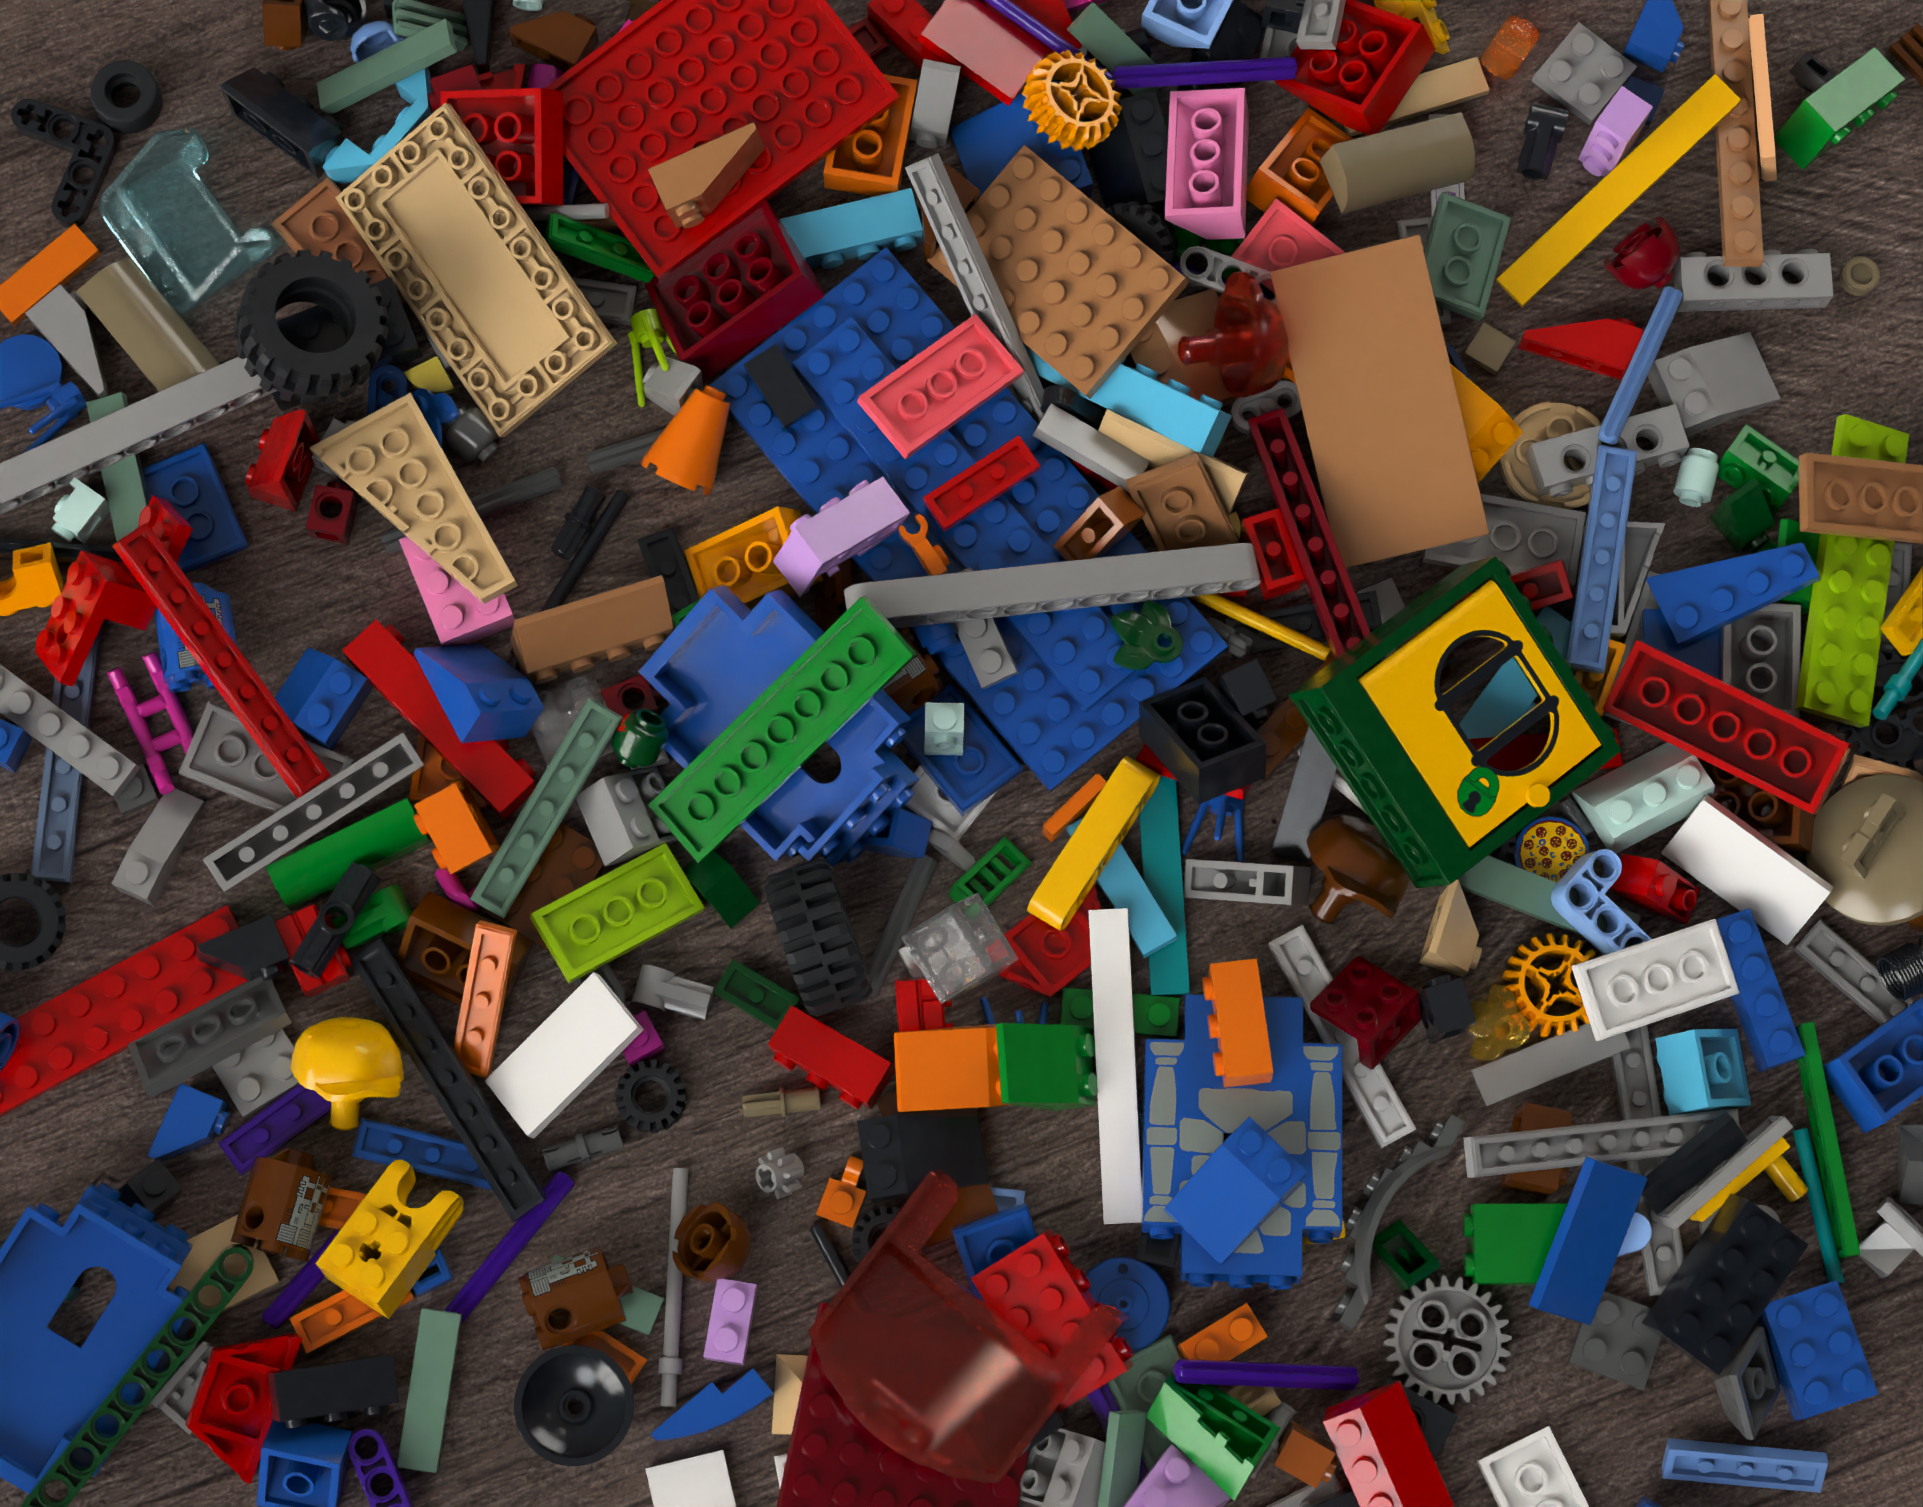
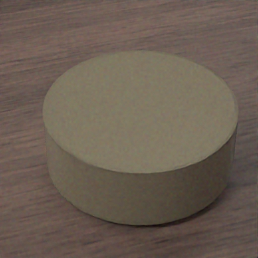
M1863 256L1850 259L1840 273L1842 287L1854 296L1869 294L1876 287L1880 279V271L1876 263Z

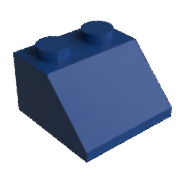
M308 647L275 696V699L301 734L332 751L373 687L368 678L331 656Z
M273 1419L261 1447L257 1506L339 1507L350 1460L348 1445L352 1437V1431L310 1423L307 1426L286 1428L285 1422H276Z

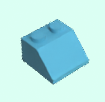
M1693 1029L1655 1038L1657 1062L1661 1067L1664 1084L1663 1096L1668 1106L1669 1115L1751 1106L1738 1029Z

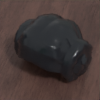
M304 0L303 11L306 15L305 20L308 22V28L312 30L315 36L326 41L348 40L352 38L353 34L362 27L366 17L367 7L365 0Z

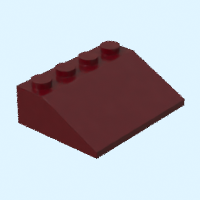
M766 199L661 281L654 277L649 284H645L679 360L700 369L703 382H706L825 297L811 267Z

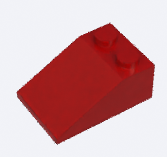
M297 409L273 419L270 429L265 428L259 441V450H262L257 464L252 463L250 465L245 484L249 485L247 489L253 499L293 512L297 511L314 466L311 458L313 453L309 447L321 441L306 411Z

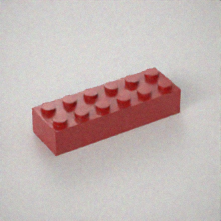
M1636 640L1602 710L1813 815H1818L1853 746L1849 742L1639 640Z

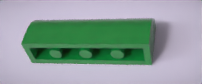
M408 798L265 868L284 904L290 911H293L334 891L352 862L375 871L431 842L428 836H424L417 827L413 818L416 811Z

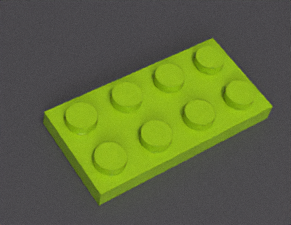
M665 842L531 913L530 919L567 982L570 984L702 913L705 907Z

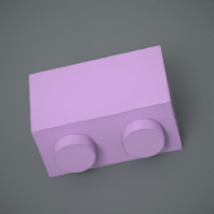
M728 1279L717 1280L703 1356L706 1360L745 1365L758 1290L757 1284Z

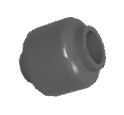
M463 406L458 410L459 417L443 425L446 429L443 436L444 441L464 462H471L477 457L484 462L498 449L499 446L494 442L498 434L479 407L467 409L466 406Z

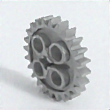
M1441 1276L1436 1288L1430 1278L1425 1279L1424 1292L1413 1285L1409 1288L1413 1299L1410 1300L1400 1295L1397 1300L1403 1309H1390L1388 1311L1391 1317L1396 1320L1395 1324L1383 1325V1329L1392 1333L1393 1336L1383 1341L1382 1345L1392 1347L1394 1353L1385 1358V1362L1397 1361L1399 1365L1393 1371L1392 1376L1405 1374L1407 1378L1403 1386L1409 1388L1415 1384L1418 1386L1416 1393L1424 1396L1427 1391L1431 1392L1430 1399L1435 1404L1438 1403L1441 1395H1444L1447 1405L1452 1406L1454 1405L1456 1394H1459L1464 1403L1470 1402L1469 1390L1471 1389L1479 1397L1483 1396L1485 1393L1481 1383L1485 1382L1490 1386H1495L1497 1382L1491 1374L1492 1371L1503 1373L1506 1370L1498 1362V1359L1511 1356L1509 1351L1501 1348V1343L1512 1340V1336L1501 1334L1500 1328L1506 1326L1509 1321L1506 1319L1497 1320L1495 1317L1502 1306L1496 1305L1490 1308L1487 1302L1491 1297V1293L1488 1292L1478 1297L1476 1295L1478 1284H1472L1467 1290L1463 1289L1462 1277H1458L1453 1286L1450 1287L1447 1277ZM1426 1306L1435 1307L1441 1314V1322L1436 1328L1427 1326L1422 1320V1311ZM1465 1315H1471L1479 1322L1480 1329L1475 1337L1465 1335L1461 1329V1320ZM1419 1330L1434 1336H1441L1450 1331V1338L1452 1340L1479 1344L1481 1350L1477 1352L1454 1345L1445 1351L1443 1350L1444 1344L1442 1342L1417 1338L1413 1336L1412 1332ZM1418 1345H1425L1432 1350L1433 1361L1428 1367L1419 1365L1414 1359V1350ZM1457 1354H1464L1471 1360L1472 1369L1467 1376L1458 1374L1453 1368V1359Z

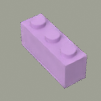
M1621 86L1596 120L1578 158L1583 163L1584 168L1595 176L1602 175L1606 177L1623 161L1633 147L1653 106Z

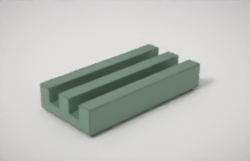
M414 0L393 1L394 34L409 37L446 18L453 29L456 49L463 51L468 44L467 38L463 37L467 32L466 26L462 25L466 20L465 14Z

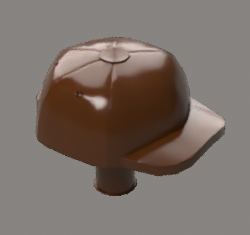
M1338 815L1323 822L1306 840L1312 860L1325 874V878L1322 880L1323 890L1315 901L1309 905L1312 915L1322 923L1334 924L1335 919L1346 904H1353L1356 900H1359L1376 908L1390 919L1393 918L1408 887L1409 877L1373 822L1349 815Z

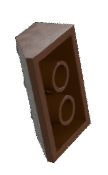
M429 891L410 915L397 958L414 984L461 1006L476 924L480 920L493 924L497 923ZM519 933L516 935L503 1010L524 970L533 944V940Z

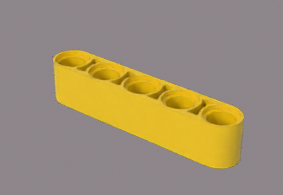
M1125 756L1120 761L1029 902L1027 912L1059 931H1063L1067 927L1151 798L1160 781V774L1129 756Z

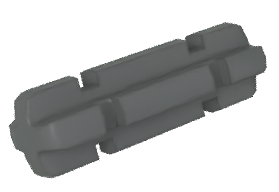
M1196 608L1228 645V648H1230L1229 653L1240 659H1244L1251 653L1254 644L1251 638L1242 633L1238 636L1237 630L1212 616L1208 619L1209 615L1206 612Z

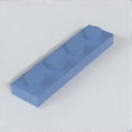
M1668 1438L1661 1470L1663 1479L1821 1493L1828 1460L1825 1452Z

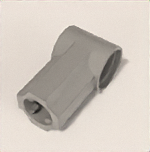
M642 965L631 1003L654 1011L665 1012V1010L706 1020L712 1002L714 987L676 977L675 973L663 968Z

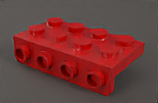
M1049 1229L974 1275L971 1279L1034 1383L1042 1386L1057 1413L1128 1371L1133 1366L1130 1358L1134 1355L1124 1337L1120 1336L1117 1338L1109 1325L1113 1321L1105 1305L1102 1302L1096 1303L1090 1294L1089 1289L1092 1286L1085 1272L1081 1268L1075 1269L1068 1258L1071 1252L1064 1238L1059 1233L1054 1235Z

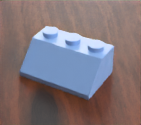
M1149 0L1142 14L1141 29L1146 35L1172 47L1209 49L1234 0Z

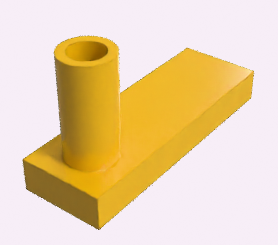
M1781 1137L1690 1217V1220L1705 1221L1724 1204L1730 1193L1735 1195L1763 1170L1790 1203L1798 1200L1808 1191V1187L1782 1156L1790 1148V1145Z

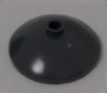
M581 1345L558 1347L538 1357L523 1373L514 1398L515 1421L523 1440L540 1457L562 1466H584L608 1456L624 1440L631 1426L634 1414L632 1387L620 1365L607 1354ZM579 1399L583 1402L584 1407L581 1413L574 1415L569 1411V1404L571 1401Z

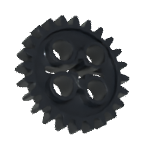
M1894 648L1890 659L1887 660L1882 651H1879L1874 689L1884 695V686L1893 674H1898L1910 655H1906L1905 659L1900 658L1899 652ZM1923 664L1914 676V679L1920 684V694L1917 696L1906 695L1903 701L1897 702L1899 707H1905L1923 700ZM1923 706L1908 710L1903 715V720H1900L1898 715H1891L1886 720L1869 723V726L1862 728L1845 723L1838 727V732L1850 733L1851 736L1846 742L1856 743L1859 746L1855 753L1856 755L1862 756L1867 753L1870 755V759L1881 760L1888 764L1896 763L1897 766L1906 768V763L1910 762L1915 771H1917L1913 758L1915 751L1923 742V732H1919L1914 727L1913 718L1917 714H1923ZM1871 707V715H1870V716L1873 715V710H1874V708H1872V707ZM1887 725L1893 728L1896 733L1895 742L1892 744L1881 743L1876 737L1877 727Z

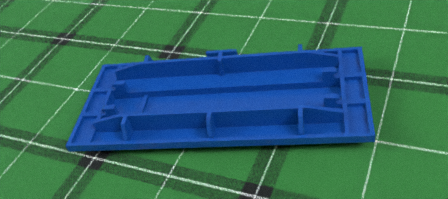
M886 247L825 294V297L798 315L709 385L727 394L724 400L730 403L729 413L815 515L820 513V508L831 499L838 497L842 500L848 497L849 492L862 481L867 480L869 483H872L883 476L910 512L902 524L906 531L910 534H916L920 531L921 527L916 521V515L920 514L926 519L928 524V535L926 538L932 547L938 544L950 561V564L945 566L948 574L958 573L969 567L973 571L1065 562L1066 560L1053 545L1099 497L1063 453L1032 436L1038 424L1007 388L905 460L857 403L858 398L875 384L955 329V327ZM775 344L817 406L815 412L786 430L743 365ZM1019 435L1040 464V470L944 532L924 504L923 497ZM899 530L860 557L857 554L852 556V559L872 582L929 576L915 556L911 546L902 540ZM1129 531L1122 540L1100 558L1148 552ZM1187 597L1152 601L1162 605L1170 614L1171 627L1176 629L1183 639L1182 652L1173 662H1154L1145 670L1127 669L1113 662L1116 652L1125 642L1121 640L1111 624L1112 616L1120 612L1136 611L1141 613L1145 601L995 617L1019 674L985 690L981 688L958 634L955 635L958 640L957 645L934 656L1051 793L1139 721V702L1184 685L1226 651L1228 645ZM1165 638L1157 640L1161 647L1167 648L1171 645L1170 641Z

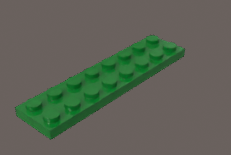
M867 596L860 597L657 795L648 806L698 863L704 861L918 654Z

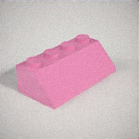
M1245 88L1170 91L1165 220L1207 240L1245 238L1249 110Z

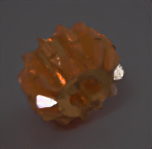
M1517 15L1508 17L1481 56V64L1496 77L1499 76L1504 80L1512 78L1538 41L1539 30L1533 27V24L1525 18L1522 19Z

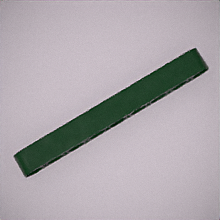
M232 1244L225 1247L18 1507H67L250 1277L253 1271L254 1258L252 1252L247 1247L241 1244ZM233 1253L243 1255L247 1261L246 1269L239 1274L228 1272L224 1266V1260L228 1255ZM208 1285L217 1287L222 1294L220 1302L213 1306L203 1304L198 1296L199 1291ZM182 1317L191 1319L196 1325V1332L187 1338L178 1336L173 1329L174 1322ZM163 1350L170 1356L171 1363L165 1369L156 1370L150 1366L148 1355L152 1351ZM130 1382H137L143 1386L145 1396L140 1401L131 1402L123 1396V1386ZM105 1414L113 1415L119 1422V1429L115 1433L105 1434L98 1429L97 1419ZM86 1447L93 1453L94 1460L87 1466H79L72 1461L71 1452L75 1448ZM53 1479H59L67 1485L68 1493L59 1499L52 1498L46 1492V1483Z

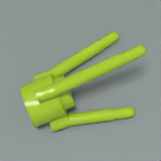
M656 309L642 310L631 316L630 324L632 331L627 334L632 347L636 393L640 407H644L646 404L640 344L642 343L644 348L653 347L663 371L669 369L661 346L664 338L678 358Z

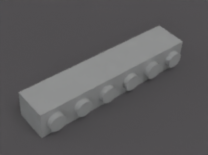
M402 732L203 858V861L223 892L226 893L415 773L424 764Z

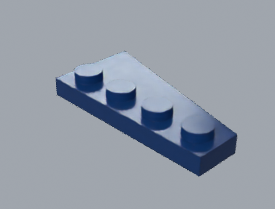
M1802 542L1646 578L1681 648L1821 580Z

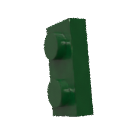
M732 959L713 991L715 996L775 1031L791 1005L796 1007L800 1001V998L734 959Z

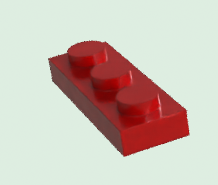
M1018 435L925 495L923 502L945 532L1038 472L1041 466Z

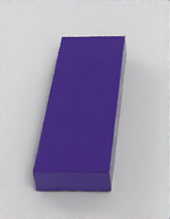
M299 1084L218 1144L239 1174L244 1176L252 1170L256 1156L270 1157L330 1113L331 1101L325 1100L316 1091L307 1089Z

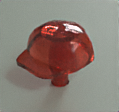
M1233 272L1228 277L1224 294L1220 295L1213 329H1208L1205 335L1190 337L1184 335L1178 343V356L1185 366L1208 362L1212 367L1218 366L1227 390L1232 395L1242 398L1258 395L1270 390L1282 380L1289 350L1286 327L1277 305L1263 297L1260 285L1247 272Z

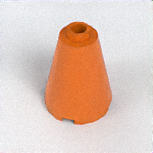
M705 385L703 390L695 388L644 455L640 464L647 469L649 463H653L657 468L655 474L694 492L698 485L703 486V495L709 496L714 487L730 409V403L724 400L727 394L709 385Z

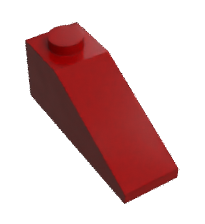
M1607 318L1525 330L1517 349L1622 381L1641 340L1644 329L1636 327L1634 322L1627 319L1615 318L1612 320Z

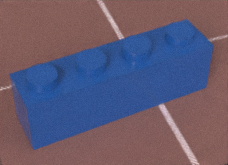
M1749 908L1716 919L1740 991L1739 994L1730 997L1758 1072L1761 1073L1794 1062L1805 1056L1751 909Z

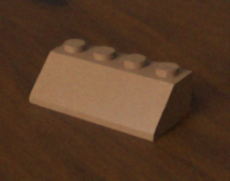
M663 576L653 577L515 619L510 642L521 673L530 682L535 680L536 684H544L558 677L557 673L572 669L573 673H579L592 668L594 662L608 658L610 662H614L631 655L630 651L645 647L646 651L659 648L673 631Z

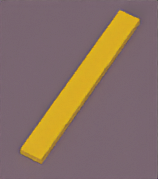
M1714 74L1496 279V282L1523 308L1741 103V99Z

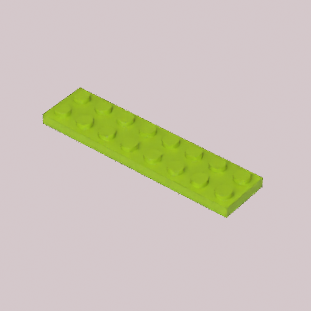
M1843 414L1836 419L1831 455L1905 463L1909 434ZM1820 534L1815 567L1821 580L1813 583L1795 709L1859 728L1869 726L1882 635L1880 628L1884 621L1895 541Z

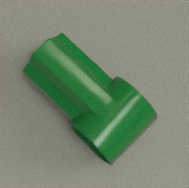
M400 884L388 886L371 896L369 902H367L354 923L351 933L343 941L347 951L383 933L386 935L393 934L407 927L413 910ZM343 915L332 920L335 929H340L347 923Z

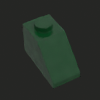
M1753 478L1725 498L1710 518L1737 554L1747 547L1753 552L1770 539L1767 533L1775 524L1760 483L1756 478Z

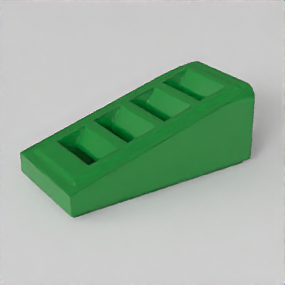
M1004 836L953 884L948 892V896L971 919L976 920L1031 866L1032 862ZM999 853L1015 867L1013 871L1008 869L996 857ZM988 864L1004 878L1002 881L986 868ZM977 875L992 889L990 893L975 879Z

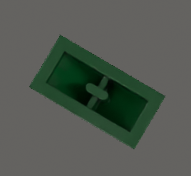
M715 851L704 861L698 863L693 859L682 869L692 887L730 929L734 928L760 905V902L736 871Z
M1400 1219L1374 1237L1372 1250L1401 1292L1409 1289L1441 1267L1434 1255Z

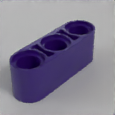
M369 1429L356 1432L349 1440L348 1451L370 1506L414 1507L384 1435ZM371 1436L378 1442V1452L373 1458L366 1460L359 1454V1444L364 1438ZM387 1473L392 1477L394 1486L390 1494L381 1497L374 1490V1482L379 1475Z

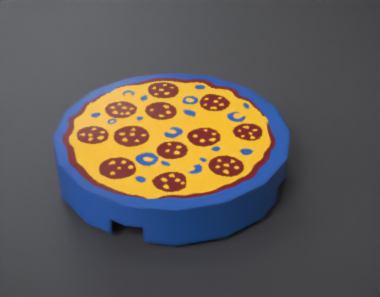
M1549 816L1534 820L1522 829L1516 839L1517 842L1514 844L1516 852L1512 860L1514 866L1558 883L1582 855L1590 853L1587 838L1576 825L1566 819Z

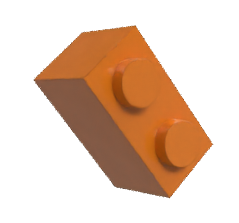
M1245 1303L1185 1340L1177 1348L1183 1359L1230 1361L1268 1336L1248 1303Z

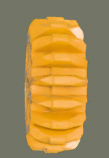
M1069 49L1061 52V54L1055 51L1053 54H1049L1046 58L1040 60L1027 75L1026 85L1021 93L1027 99L1024 101L1022 108L1032 112L1029 115L1028 121L1036 122L1039 125L1036 134L1045 132L1049 135L1048 144L1058 140L1062 150L1070 145L1075 152L1082 150L1084 147L1089 150L1101 141L1103 142L1117 126L1119 121L1117 116L1122 109L1117 103L1121 93L1112 90L1116 80H1108L1106 78L1107 68L1098 69L1095 66L1096 58L1087 62L1083 52L1073 56ZM1052 80H1064L1065 82H1061V81H1060V83L1057 84V83H1054V82H1051V81H1052ZM1086 117L1092 119V121L1083 122L1079 121V119L1083 120Z
M1552 933L1545 936L1544 946L1540 939L1533 937L1530 940L1532 951L1527 946L1520 945L1517 948V952L1522 959L1511 956L1507 961L1516 971L1506 970L1502 974V978L1513 982V984L1506 985L1501 989L1502 994H1514V998L1505 1004L1506 1008L1512 1009L1518 1006L1521 1011L1514 1016V1020L1519 1022L1525 1016L1530 1019L1526 1025V1031L1528 1032L1533 1031L1537 1024L1541 1025L1540 1036L1543 1038L1549 1035L1551 1027L1554 1029V1035L1557 1036L1565 1034V1026L1568 1031L1576 1032L1579 1030L1578 1022L1581 1025L1590 1023L1581 995L1579 994L1580 991L1572 984L1570 974L1572 971L1571 966L1591 960L1595 956V952L1590 950L1583 956L1579 952L1583 947V942L1578 940L1572 948L1568 947L1569 936L1565 934L1559 939L1558 945H1556ZM1547 956L1563 959L1555 970H1547L1542 967L1537 969L1530 965L1534 960ZM1563 971L1558 985L1560 990L1546 1001L1551 987L1549 982ZM1525 976L1530 978L1529 982L1539 992L1536 1007L1531 1003L1526 994ZM1553 1002H1563L1567 1005L1572 1003L1579 1007L1577 1011L1565 1016L1546 1014Z

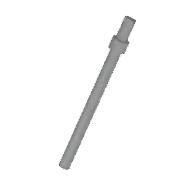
M673 1168L664 1344L663 1357L659 1358L658 1374L662 1375L660 1406L676 1407L678 1375H682L683 1359L679 1358L683 1273L677 1269L672 1251L678 1253L679 1240L674 1239L677 1227L686 1215L689 1171L686 1168Z

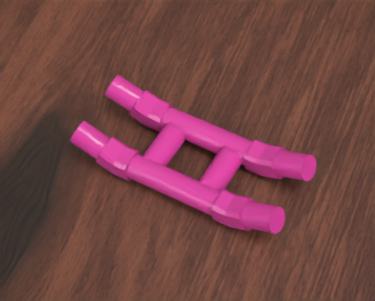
M155 650L143 655L142 658L160 695L139 704L121 666L109 670L107 675L126 713L161 794H168L174 790V785L160 752L181 743L187 754L194 737V732L176 692H169L168 684L164 683L161 659ZM166 709L175 729L153 738L145 718Z

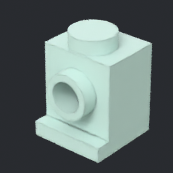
M74 477L70 482L74 491L70 495H64L57 503L54 510L56 514L53 516L56 523L51 529L68 542L76 538L85 544L110 512L105 498Z
M925 702L924 755H963L964 703Z

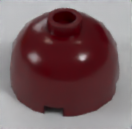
M1655 217L1654 219L1658 224L1652 227L1647 222L1637 227L1614 247V252L1619 254L1611 262L1608 257L1604 260V267L1621 285L1631 289H1646L1652 285L1661 288L1674 277L1675 273L1672 269L1679 260L1680 245L1675 232L1663 217Z

